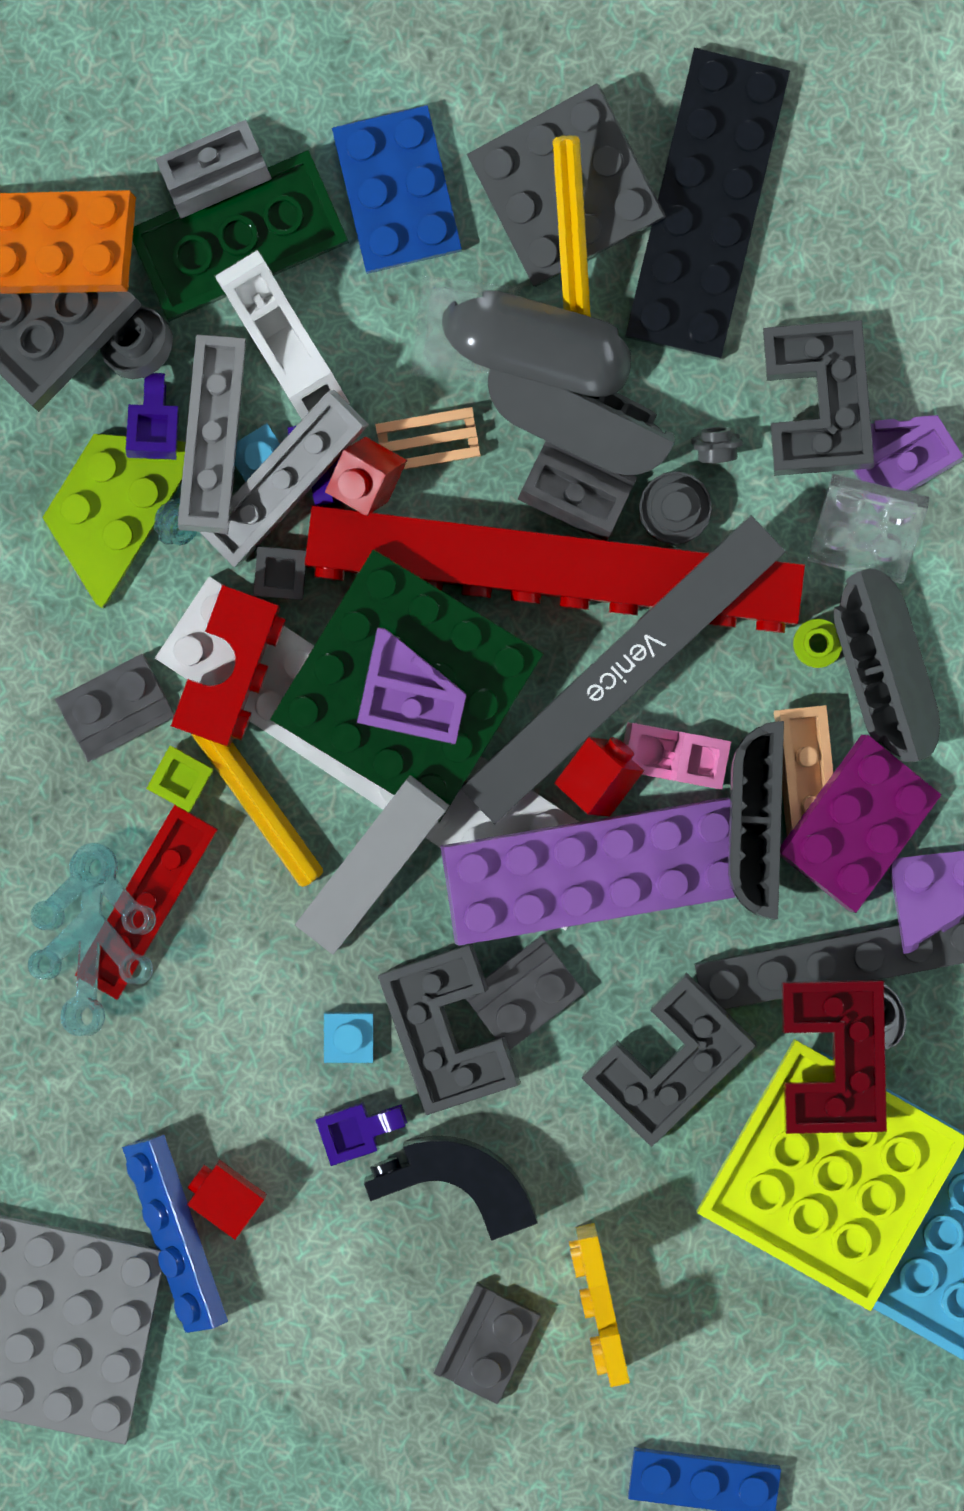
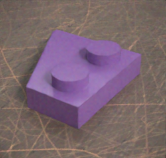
M938 415L913 417L908 421H897L895 419L875 420V423L871 424L874 468L853 470V472L879 511L963 461V455Z
M378 627L357 723L456 744L466 693L387 629Z
M964 851L902 857L894 860L890 866L903 954L918 949L919 943L940 930L944 933L952 928L964 916Z

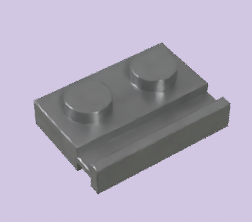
M246 119L155 158L180 218L272 179Z
M545 441L517 500L601 540L607 541L637 477L634 475L612 473Z
M144 654L124 662L55 699L87 762H91L168 722L175 715Z
M540 935L485 978L489 990L465 999L496 1039L503 1036L506 1037L509 1049L511 1050L585 992Z
M476 1283L434 1369V1374L453 1381L454 1384L498 1405L541 1317V1313Z

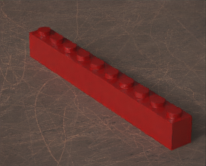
M312 506L305 566L315 568L316 578L344 581L345 572L359 573L372 550L375 549L442 590L443 584L462 586V595L491 598L492 589L510 591L511 601L540 604L541 595L560 597V607L589 610L590 601L610 603L609 613L638 616L639 607L652 608L709 553L371 513L366 516L359 511ZM775 561L708 625L736 628L737 619L757 621L756 630L785 633L786 625H797L799 621L805 565Z

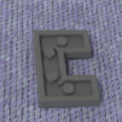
M862 320L763 328L767 381L816 377L819 419L771 423L774 476L874 468Z
M473 943L378 975L426 1115L518 1086L521 1083L505 1036L459 1051L444 1005L489 990Z
M687 972L650 1010L684 1043L654 1074H651L617 1040L582 1075V1079L651 1147L755 1048L757 1043Z

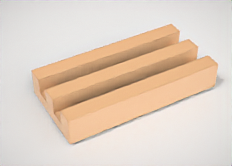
M472 407L375 424L379 444L392 452L468 438L469 448L407 458L403 470L481 457ZM465 420L466 428L388 441L387 433Z

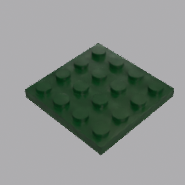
M373 549L270 720L393 795L397 793L411 775L450 807L538 664L543 652ZM378 627L387 629L466 693L456 744L357 723ZM444 813V814L441 816V818L438 820L439 823L441 822V820H442V818L444 817L445 813Z

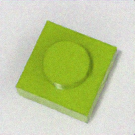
M170 745L146 789L187 812H191L214 768Z

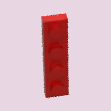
M176 805L173 806L75 976L116 1000L121 997L218 831L216 827Z

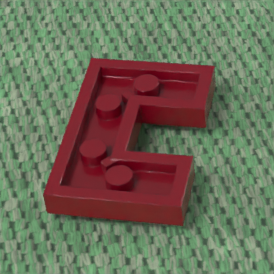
M884 981L782 982L783 1033L833 1032L834 1081L784 1082L785 1133L887 1132Z

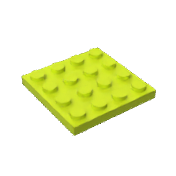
M794 1039L699 1205L697 1213L871 1311L964 1148V1135L886 1091L887 1132L786 1134L784 1123V1082L834 1081L833 1060Z

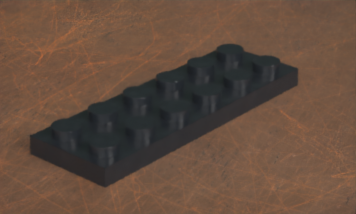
M694 48L658 196V201L666 218L651 225L625 338L716 360L721 359L790 70Z

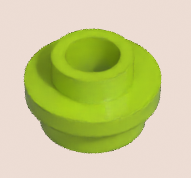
M812 619L803 623L795 632L793 649L797 658L806 666L812 668L829 666L837 660L842 651L836 627L830 621ZM814 634H821L827 640V647L821 653L814 652L809 646V640Z

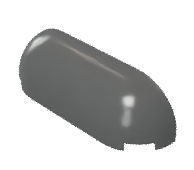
M494 290L482 291V297L473 298L457 304L455 300L442 314L444 334L454 349L468 360L489 369L575 393L597 397L608 396L621 390L630 373L631 350H629L621 337L618 336V329L615 326L597 318Z
M489 369L488 390L491 400L498 412L507 421L612 473L638 475L648 472L664 461L675 442L673 432L665 431L664 433L653 423L657 414L617 392L608 396H587Z
M877 569L861 570L851 575L845 581L847 585L843 590L840 606L834 607V622L862 716L870 737L876 742L882 743L889 751L899 756L903 762L920 761L929 757L938 744L940 717L909 611L900 590L889 576Z
M784 721L766 723L751 731L737 747L731 765L728 851L729 883L735 897L743 907L751 913L769 920H778Z

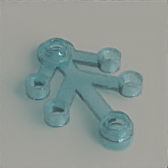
M89 843L81 846L70 860L69 871L71 876L46 901H39L31 910V921L36 928L53 931L63 924L65 918L64 910L82 894L81 913L43 950H37L32 953L28 960V970L34 978L51 980L59 975L62 968L61 961L79 944L76 996L65 1002L60 1015L64 1029L75 1036L94 1035L102 1028L105 1021L104 1008L97 1001L100 945L117 964L119 974L125 982L143 984L151 978L153 973V965L150 959L145 955L135 954L102 915L103 895L122 915V925L129 933L140 935L149 933L156 923L155 913L150 907L137 904L116 879L118 872L117 858L110 848L98 843ZM98 859L101 863V871L98 876L94 877L91 874L90 867L92 862ZM47 907H50L53 911V918L46 925L42 919V913ZM140 910L144 914V923L140 928H136L133 924V916ZM44 956H47L50 960V968L43 974L39 968V963ZM135 960H138L142 970L140 975L134 978L130 973V966ZM87 1007L92 1011V1021L89 1025H85L82 1021V1012Z

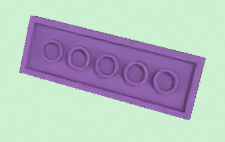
M725 797L441 845L455 944L460 946L735 898L728 877L730 798Z

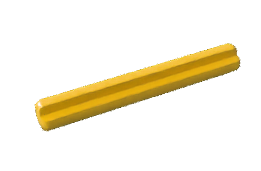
M563 135L553 140L563 309L591 317L580 139L578 136Z
M192 734L299 886H308L319 878L324 872L322 866L232 742L230 747H226Z

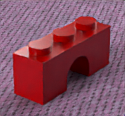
M224 585L221 586L205 632L220 637L230 644L235 654L234 670L227 680L218 685L208 686L187 679L171 723L172 727L226 747L231 746L233 738L242 741L252 714L244 710L250 691L259 694L269 668L268 665L261 663L267 645L277 646L286 619L278 616L281 609L279 605Z

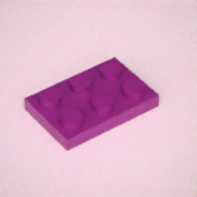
M861 735L802 815L794 829L791 830L780 845V857L849 912L857 913L941 797V794L869 735Z

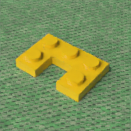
M595 1223L577 1226L578 1240L569 1241L576 1278L586 1276L588 1288L579 1290L585 1319L595 1317L599 1336L590 1338L597 1375L608 1374L610 1388L629 1384L628 1371Z

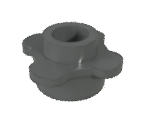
M729 427L705 428L701 430L702 436L691 438L694 450H698V461L703 463H723L736 460L738 458L737 447L743 446V440L740 439V435L731 433V428Z

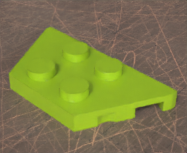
M93 434L43 515V520L95 604L104 609L181 485L186 442H177L176 460L127 458L126 436Z

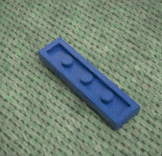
M165 1135L139 1140L123 1146L122 1149L127 1161V1172L135 1184L143 1208V1219L151 1231L156 1248L160 1250L158 1255L159 1266L166 1275L175 1301V1313L182 1322L185 1333L214 1329L227 1323L228 1319L190 1208L187 1205L188 1202Z

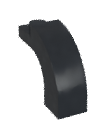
M441 1135L425 1136L404 1141L403 1148L408 1159L407 1162L400 1164L398 1157L381 1161L370 1167L372 1175L364 1179V1186L370 1202L422 1182L441 1181L453 1184L465 1191L475 1201L491 1241L538 1224L529 1195L512 1168L491 1150L466 1139Z

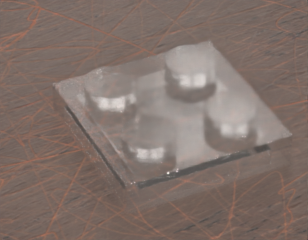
M422 276L411 375L488 384L489 368L468 360L456 351L447 340L442 327V314L455 300L457 304L473 298L482 297V291L485 290L501 291L519 296L520 287Z
M832 473L807 561L853 573L869 568L877 569L889 576L894 583L903 584L928 510L929 497Z

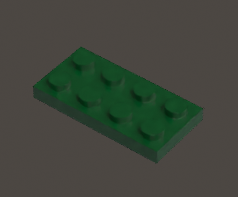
M309 150L268 167L271 180L183 218H180L177 209L174 208L134 226L132 241L168 322L227 297L215 276L257 250L272 275L275 276L349 243Z

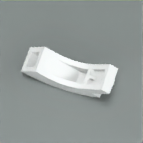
M258 250L215 276L301 419L331 390H335L350 404Z

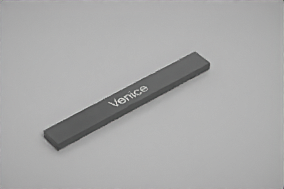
M750 515L465 782L461 790L495 825L786 551Z

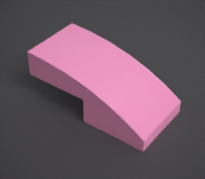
M627 722L623 743L634 752L635 755L632 760L644 770L642 775L722 790L731 741Z

